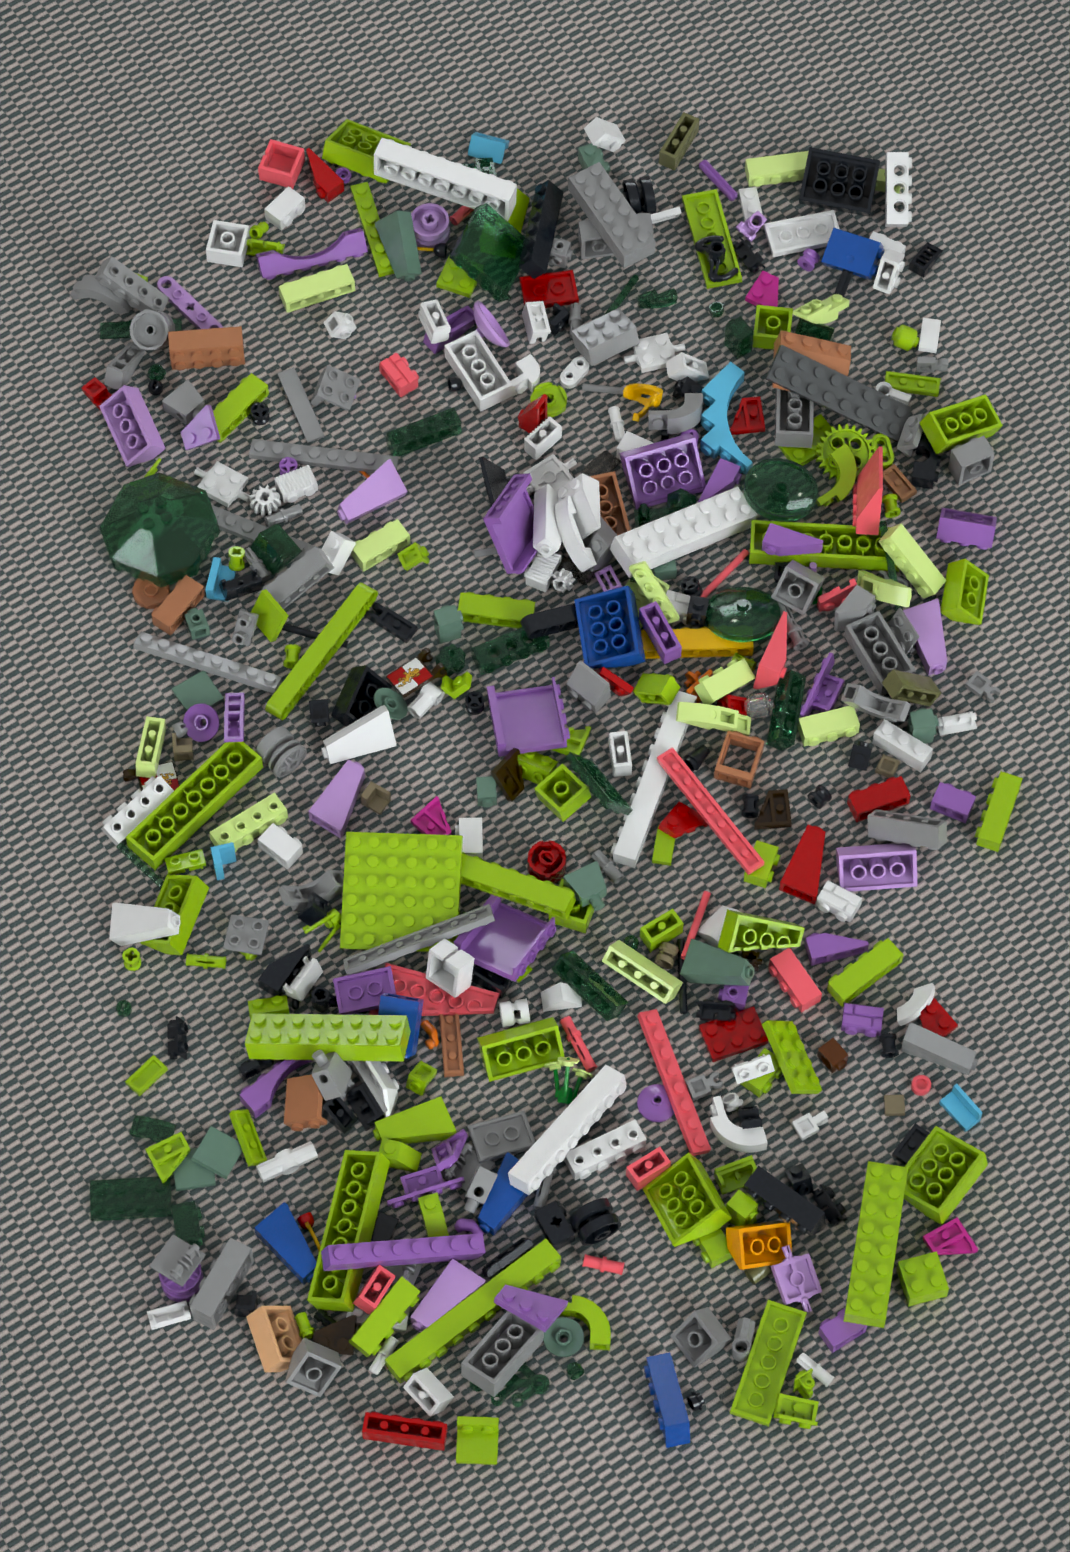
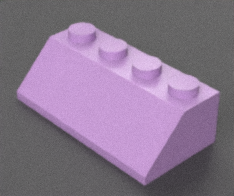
M123 385L99 406L126 467L152 460L166 449L138 388Z
M893 843L836 848L839 886L848 891L917 887V851L910 844Z

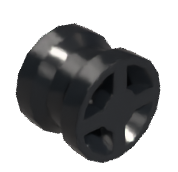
M257 402L252 405L251 419L253 423L265 425L269 421V408L265 403Z
M689 576L681 582L684 594L698 597L702 595L703 589L697 577Z
M477 691L468 693L465 698L467 712L472 715L482 713L484 710V696Z
M820 784L814 792H810L807 795L809 801L818 809H821L825 802L832 799L830 792Z

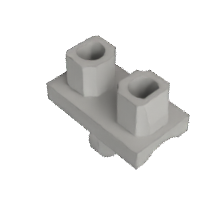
M242 608L239 610L232 637L234 643L248 647L251 645L257 626L258 614L250 613Z

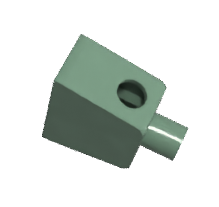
M597 861L564 876V886L574 892L576 901L580 906L585 907L591 904L595 911L604 908L605 904L602 898L607 896V887Z

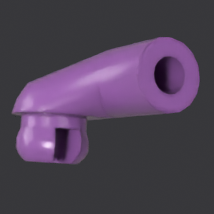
M461 1218L454 1225L457 1232L470 1231L472 1234L483 1233L484 1235V1232L473 1219Z

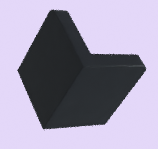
M312 892L308 895L307 907L298 914L297 918L312 926L327 916L328 901Z
M252 1291V1295H237L234 1308L236 1317H246L257 1309V1291Z

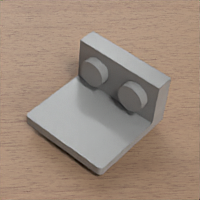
M327 365L319 376L310 404L317 407L321 401H327L349 411L360 379Z

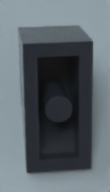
M341 1097L327 1101L323 1098L322 1116L345 1134L358 1119Z

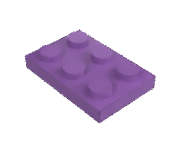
M391 966L333 978L340 1015H352L353 1013L379 1009L380 996L382 994H396Z

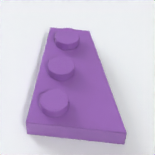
M505 1285L494 1298L495 1304L543 1332L549 1329L568 1305L566 1300Z

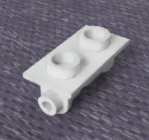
M970 711L939 717L937 727L940 736L977 729L975 722L977 720L976 713Z
M762 1054L763 1056L754 1058L750 1062L734 1064V1067H731L737 1084L774 1072L770 1054Z
M186 1300L147 1311L152 1330L191 1319Z

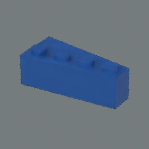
M671 1353L646 1357L647 1365L643 1366L645 1377L650 1379V1383H648L650 1395H654L653 1406L655 1413L658 1412L659 1429L663 1432L666 1448L690 1443L689 1418Z

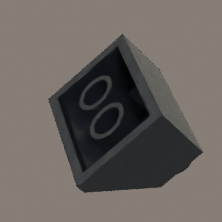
M367 665L352 667L331 716L347 727L377 709L374 703L375 692L380 688L391 689L392 685Z

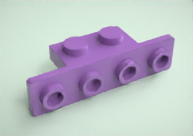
M829 652L827 658L823 659L822 669L820 673L815 675L814 685L812 689L808 690L806 695L807 700L799 709L801 718L809 716L812 709L821 712L832 710L843 689L844 679L829 675L835 663L833 653Z
M436 1165L400 1177L405 1195L386 1202L388 1207L392 1206L393 1209L404 1206V1202L412 1200V1203L417 1202L418 1198L437 1192L439 1195L446 1188H450V1190L462 1187V1183H465L464 1177L444 1182L441 1171Z

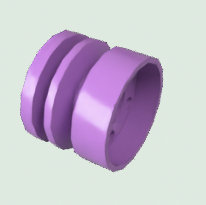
M198 1265L183 1287L159 1273L162 1290L172 1301L181 1302L186 1300L189 1302L194 1294L197 1295L200 1290L199 1285L203 1279L201 1265Z

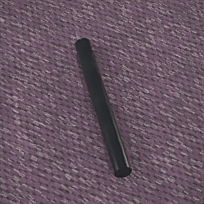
M286 623L282 628L283 631L316 639L320 634ZM345 640L341 647L347 648L349 641Z
M677 939V947L679 949L677 955L678 979L683 982L679 989L680 1013L687 1014L686 979L680 974L684 963L680 956L685 940Z

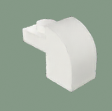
M531 354L515 363V372L518 377L510 381L513 385V396L522 394L527 388L533 393L534 388L540 384L539 364Z

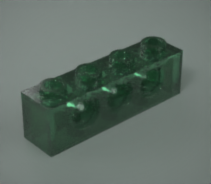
M453 407L387 432L386 444L392 456L400 457L462 433L461 420Z
M523 627L472 647L471 657L481 675L489 674L499 667L511 665L516 660L526 659L531 654L545 651L550 647V637L547 635L529 639ZM530 640L532 643H525V641ZM513 647L515 650H508V648ZM495 654L498 655V657L493 658L491 657V655Z
M789 670L786 672L784 679L780 678L776 687L766 745L783 751L795 744L806 676Z
M574 951L562 954L552 967V970L606 1021L619 1017L629 1003Z

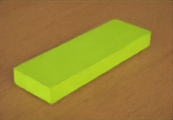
M886 371L885 382L889 383L896 390L938 397L941 378Z
M232 1110L229 1116L248 1167L257 1166L268 1161L249 1110Z

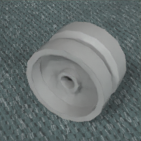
M144 310L136 314L130 325V336L133 342L139 348L145 350H162L169 346L168 332L175 331V324L172 318L166 312L160 310Z

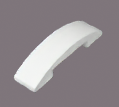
M567 496L555 504L557 528L570 558L581 572H585L597 564L591 548H585L573 517L577 513L571 496Z

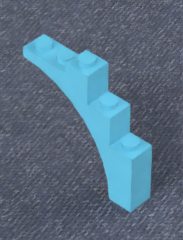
M730 362L702 389L703 403L710 407L701 414V425L709 432L701 439L700 449L704 455L710 456L713 459L720 455L722 459L741 466L740 473L748 476L752 472L753 462L742 453L735 443L727 420L730 401L736 390L744 382L745 372Z

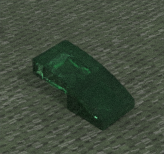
M675 288L657 294L656 290L653 289L638 295L639 308L654 309L677 304Z
M135 1115L129 1134L132 1137L149 1138L153 1142H161L173 1136L176 1125L155 1118Z

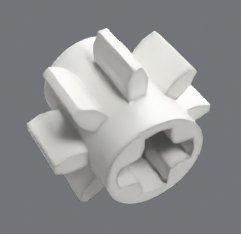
M562 568L560 572L556 570L552 575L554 578L551 580V583H553L555 590L564 593L566 590L570 591L574 587L573 582L575 578H573L572 572Z

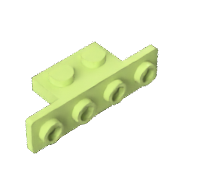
M646 561L630 565L629 570L649 603L657 601L668 623L679 621L680 616Z

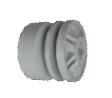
M280 726L266 734L257 745L255 752L262 757V762L268 764L269 769L277 777L281 778L289 775L302 763L306 757L307 749L298 740H294V736L286 727Z

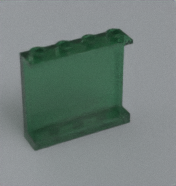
M486 203L475 208L449 258L454 261L456 266L461 267L470 278L479 283L481 288L487 290L495 300L502 302L511 299L508 292L520 271V255L522 254L525 237Z

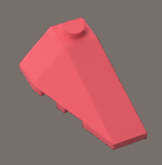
M783 611L759 663L753 686L756 690L777 685L780 678L784 679L786 675L787 612Z

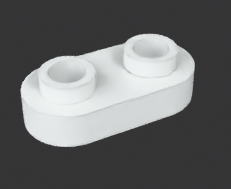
M584 357L574 358L560 375L561 385L567 389L576 387L589 371L588 361Z

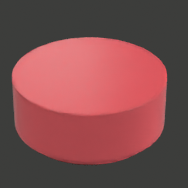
M925 1075L915 1076L911 1083L913 1093L918 1096L928 1094L931 1089L930 1079Z

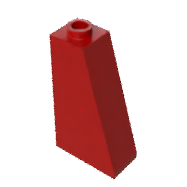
M807 825L780 881L779 887L780 891L814 905L817 901L826 833L820 827Z

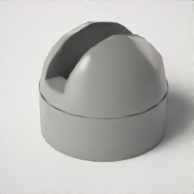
M183 722L172 725L178 739L185 736L188 728L185 727L186 724Z

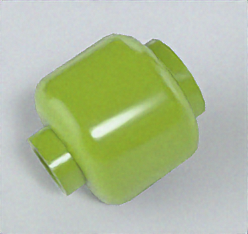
M903 324L896 327L891 336L893 345L905 351H910L912 347L916 348L920 339L917 337L916 329Z

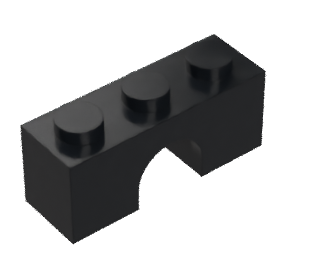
M923 431L915 454L925 456L928 460L924 462L914 461L911 484L914 487L933 489L934 482H938L939 472L936 471V466L940 467L941 456L935 453Z

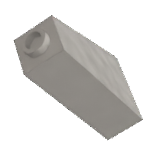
M909 1023L903 1039L901 1052L969 1075L971 1070L975 1071L979 1060L975 1058L976 1051L914 1023Z

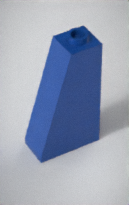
M509 1152L506 1153L497 1173L498 1176L478 1216V1224L481 1230L486 1234L491 1233L493 1236L528 1196L510 1185L508 1172L519 1160Z
M283 1202L254 1228L255 1235L305 1285L308 1281L312 1282L316 1260L288 1205Z

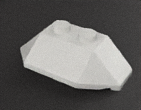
M349 1061L362 1083L365 1082L384 1112L385 1118L393 1115L398 1099L399 1085L394 1078L391 1079L388 1075L389 1069L387 1065L380 1061Z

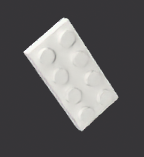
M834 210L764 224L765 234L773 257L802 252L806 248L817 249L827 247L833 227L840 229Z

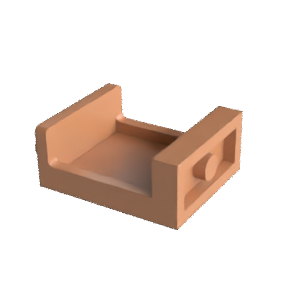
M312 1074L287 1079L284 1124L293 1131H303L304 1128L316 1129L322 1125H327V1120L322 1117L323 1096Z

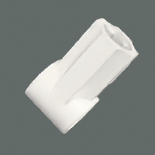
M887 382L878 383L875 389L906 405H909L912 397L909 394L892 388Z
M429 682L422 687L420 694L407 707V710L416 719H421L433 705L436 706L442 701L445 692L432 682Z

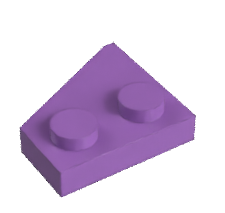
M206 405L181 431L185 450H191L220 440L211 405Z
M464 1128L431 1149L435 1163L440 1171L452 1167L458 1161L468 1137Z

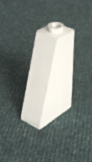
M548 483L534 494L533 547L545 558L557 552L562 542L555 517V504L558 503V492Z
M385 705L380 706L323 740L324 747L321 750L324 759L327 758L329 763L333 764L397 746L388 709Z
M112 903L109 939L120 946L177 935L179 934L180 916L167 908Z

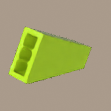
M441 1096L374 1122L375 1129L372 1130L376 1141L380 1140L381 1142L382 1138L403 1142L404 1144L446 1140L456 1133L455 1126Z

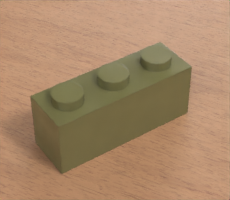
M683 112L659 152L660 165L674 171L676 170L699 132V118Z
M895 669L888 673L882 682L892 699L931 706L941 694L931 677Z

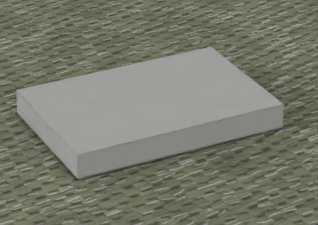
M525 1111L467 1126L479 1164L505 1157L507 1152L513 1155L528 1151L535 1143Z

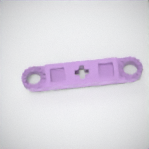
M164 276L158 280V290L168 296V301L197 329L223 328L172 277ZM168 282L171 284V287L163 288L162 285ZM188 306H189V307H193L194 310L192 311V310L189 309V310L187 311V307H188Z

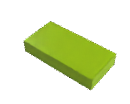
M658 828L652 863L671 866L676 838L669 836Z
M153 1055L125 1081V1084L140 1097L168 1068Z

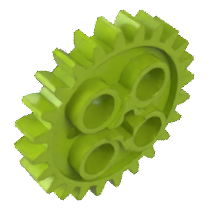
M838 424L837 430L832 426L830 428L831 433L825 431V437L821 436L819 439L822 443H817L816 445L820 449L815 452L816 455L820 456L816 459V462H821L818 468H825L823 475L829 473V480L836 477L835 481H837V468L833 465L828 455L838 449L832 445L833 441H838L842 446L845 444L844 439L847 438V445L859 464L856 474L857 480V476L874 454L871 451L875 449V446H870L873 440H866L868 433L862 435V428L855 431V425L849 429L848 424H846L844 429H842L841 425ZM856 442L859 448H852L850 443Z

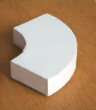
M933 983L914 988L910 1000L897 1008V1022L900 1026L915 1020L921 1015L920 1012L926 1005H930L935 994Z

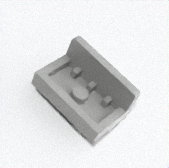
M923 413L908 417L904 424L896 448L907 457H911L914 448L918 447L923 432L919 423L925 417Z

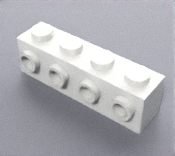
M160 775L156 779L152 776L144 783L147 786L142 791L138 789L130 796L133 800L128 804L126 802L122 803L116 809L118 813L114 817L110 814L102 822L104 826L101 830L116 846L174 792Z
M635 1119L570 1150L566 1154L564 1162L574 1180L579 1178L582 1180L589 1177L596 1170L602 1171L606 1169L609 1164L615 1161H623L627 1155L633 1152L637 1154L643 1151L646 1147L647 1139Z

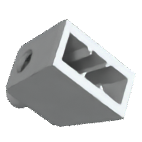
M188 379L162 400L163 410L184 424H189L205 407L204 399Z
M317 1050L312 1055L316 1062L312 1070V1077L325 1101L341 1097L351 1077V1069L336 1052L324 1054L322 1050Z
M481 1166L476 1168L464 1194V1197L468 1198L463 1208L464 1210L474 1214L479 1204L484 1205L498 1174ZM476 1188L481 1190L479 1197L474 1194Z

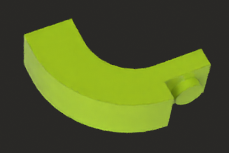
M846 443L828 455L837 468L838 477L834 487L815 500L818 507L821 505L828 506L834 501L833 497H835L837 502L842 501L854 486L857 474L856 461Z
M572 1295V1303L568 1302L567 1307L559 1316L578 1318L587 1325L590 1331L591 1350L610 1351L611 1330L605 1313L593 1301L581 1296Z

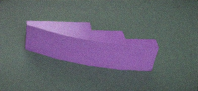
M244 692L225 693L224 742H244L245 694Z

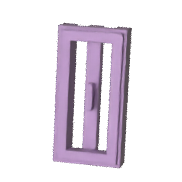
M611 565L594 573L603 592L608 590L600 578L602 574L610 587L608 590L622 587ZM607 571H610L617 584L616 586H613L606 573Z

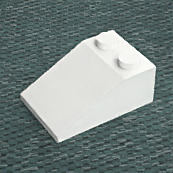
M582 473L558 489L557 495L558 502L567 496H571L577 512L573 517L583 540L601 528L599 481Z

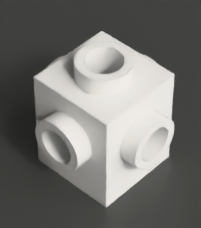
M334 311L323 322L330 337L340 339L350 337L351 333L357 328L350 314Z

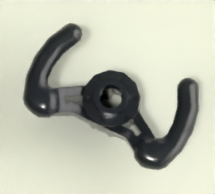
M718 235L701 238L695 243V249L698 252L704 253L709 262L710 272L708 278L712 282L727 281L739 272L738 268L735 267L726 274L718 275L719 265L724 262L726 251L722 243L724 237Z
M313 985L308 992L311 996L312 1006L316 1011L324 1012L330 1007H338L336 996L330 994L328 989L323 987L316 988ZM292 998V1008L297 1010L299 1008V1001Z

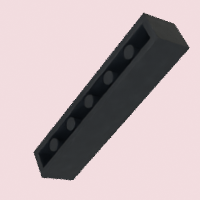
M550 180L538 184L535 188L522 254L520 255L519 268L533 279L547 272L564 194Z

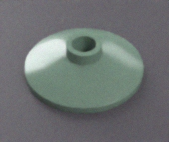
M380 688L375 692L374 703L376 707L379 708L385 705L391 719L400 720L407 715V704L396 691L389 688Z
M560 1317L544 1332L543 1342L547 1350L553 1355L569 1357L581 1349L584 1342V1333L581 1326L575 1320ZM566 1337L567 1341L561 1342L560 1338Z

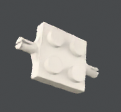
M668 333L639 339V344L633 346L634 354L623 356L625 364L636 362L640 367L641 373L667 368L666 362L675 357V352L685 351L686 349L684 343L673 345L670 342Z
M552 454L526 470L523 474L530 473L532 481L526 488L528 494L536 492L547 483L558 492V489L574 479L569 473V469L577 465V462L572 458L568 462L563 463Z
M218 461L207 472L198 467L195 469L194 474L203 478L197 486V491L226 507H229L238 498L247 503L250 501V495L243 492V488L248 483V477Z

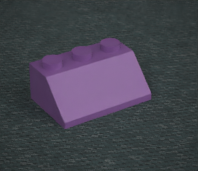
M942 507L936 539H940L944 543L958 542L961 546L976 545L977 548L984 550L992 548L997 517Z

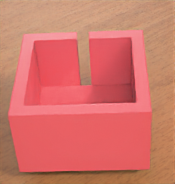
M270 139L265 155H263L258 167L259 180L283 187L289 186L293 189L305 162L304 148Z

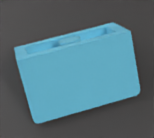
M475 132L471 136L468 156L501 164L504 152L508 148L510 141Z
M213 557L205 590L208 599L226 601L219 584L223 579L226 581L235 579L236 571H232L228 566L222 565L221 558Z
M233 842L210 847L217 880L225 879L224 864L236 862Z
M955 1084L952 1091L939 1102L964 1132H967L981 1120L982 1111L958 1084Z

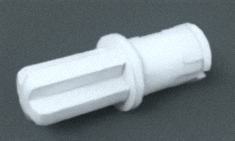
M612 406L608 409L611 420L610 427L613 428L615 440L621 442L625 435L624 421L621 418L620 408Z
M390 1336L385 1340L369 1368L370 1372L375 1375L380 1373L385 1365V1359L393 1353L400 1343L398 1339Z
M801 1353L796 1360L805 1370L808 1371L812 1368V1376L823 1383L825 1387H828L835 1378L821 1367V1363L817 1364L805 1353Z

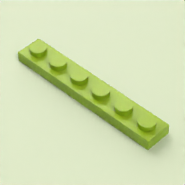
M364 182L350 186L352 196L378 276L383 277L395 274L375 227V222L379 221L380 218L369 184Z

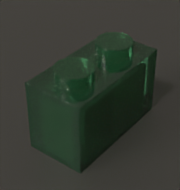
M741 316L731 319L725 328L724 345L736 359L751 352L754 331Z
M195 1201L171 1205L176 1236L190 1245H193V1243L198 1246L203 1245L202 1238H206L204 1225H199L198 1219H202L200 1207H196Z

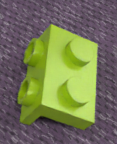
M537 752L517 755L518 764L522 766V778L536 784H540L557 768L558 761Z
M287 995L248 1001L250 1020L252 1013L289 1014Z
M778 1393L773 1418L779 1419L781 1424L791 1425V1422L799 1423L798 1427L811 1429V1426L818 1425V1422L815 1420L819 1402Z

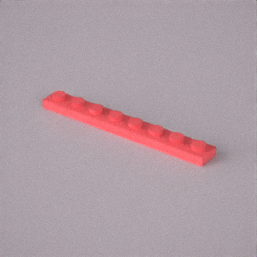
M672 747L659 755L657 762L745 872L750 875L762 867L764 860Z
M657 1009L639 1012L637 1015L689 1153L693 1156L709 1153L711 1150L659 1013Z

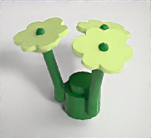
M558 1057V1062L544 1064V1068H549L550 1071L554 1072L555 1097L558 1103L570 1104L577 1097L582 1079L586 1080L587 1077L593 1078L591 1073L582 1069L572 1068V1071L576 1073L575 1076L578 1077L572 1092V1088L568 1087L570 1067L578 1064L580 1061L577 1058ZM565 1066L564 1087L560 1088L558 1070Z

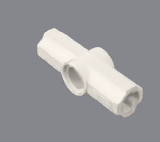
M309 1141L292 1150L288 1148L278 1152L274 1158L257 1165L256 1169L264 1183L281 1174L289 1175L297 1171L299 1166L318 1158L313 1143Z

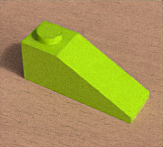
M438 1192L419 1197L418 1205L427 1237L449 1236Z

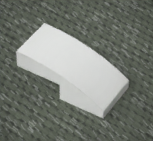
M923 318L918 351L937 352L941 320Z

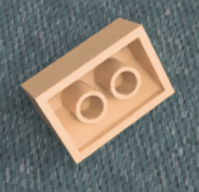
M260 1306L246 1316L264 1372L288 1370L293 1352L302 1341L291 1306Z

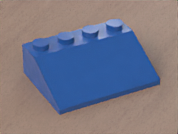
M628 585L574 600L583 659L587 666L591 669L628 667L646 662L635 594Z

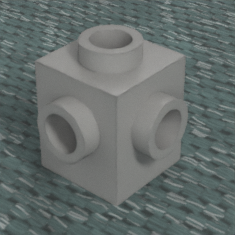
M554 238L548 264L566 268L568 260H571L573 255L571 242L565 239Z

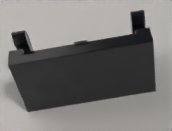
M257 569L252 570L251 574L229 581L223 579L220 581L219 586L225 600L228 601L260 591L262 579L257 576Z
M475 965L473 968L471 981L486 990L499 993V998L501 999L512 985L510 979L504 978L478 965Z
M365 1082L348 1092L349 1096L346 1097V1100L365 1131L375 1127L374 1122L385 1118L384 1112Z

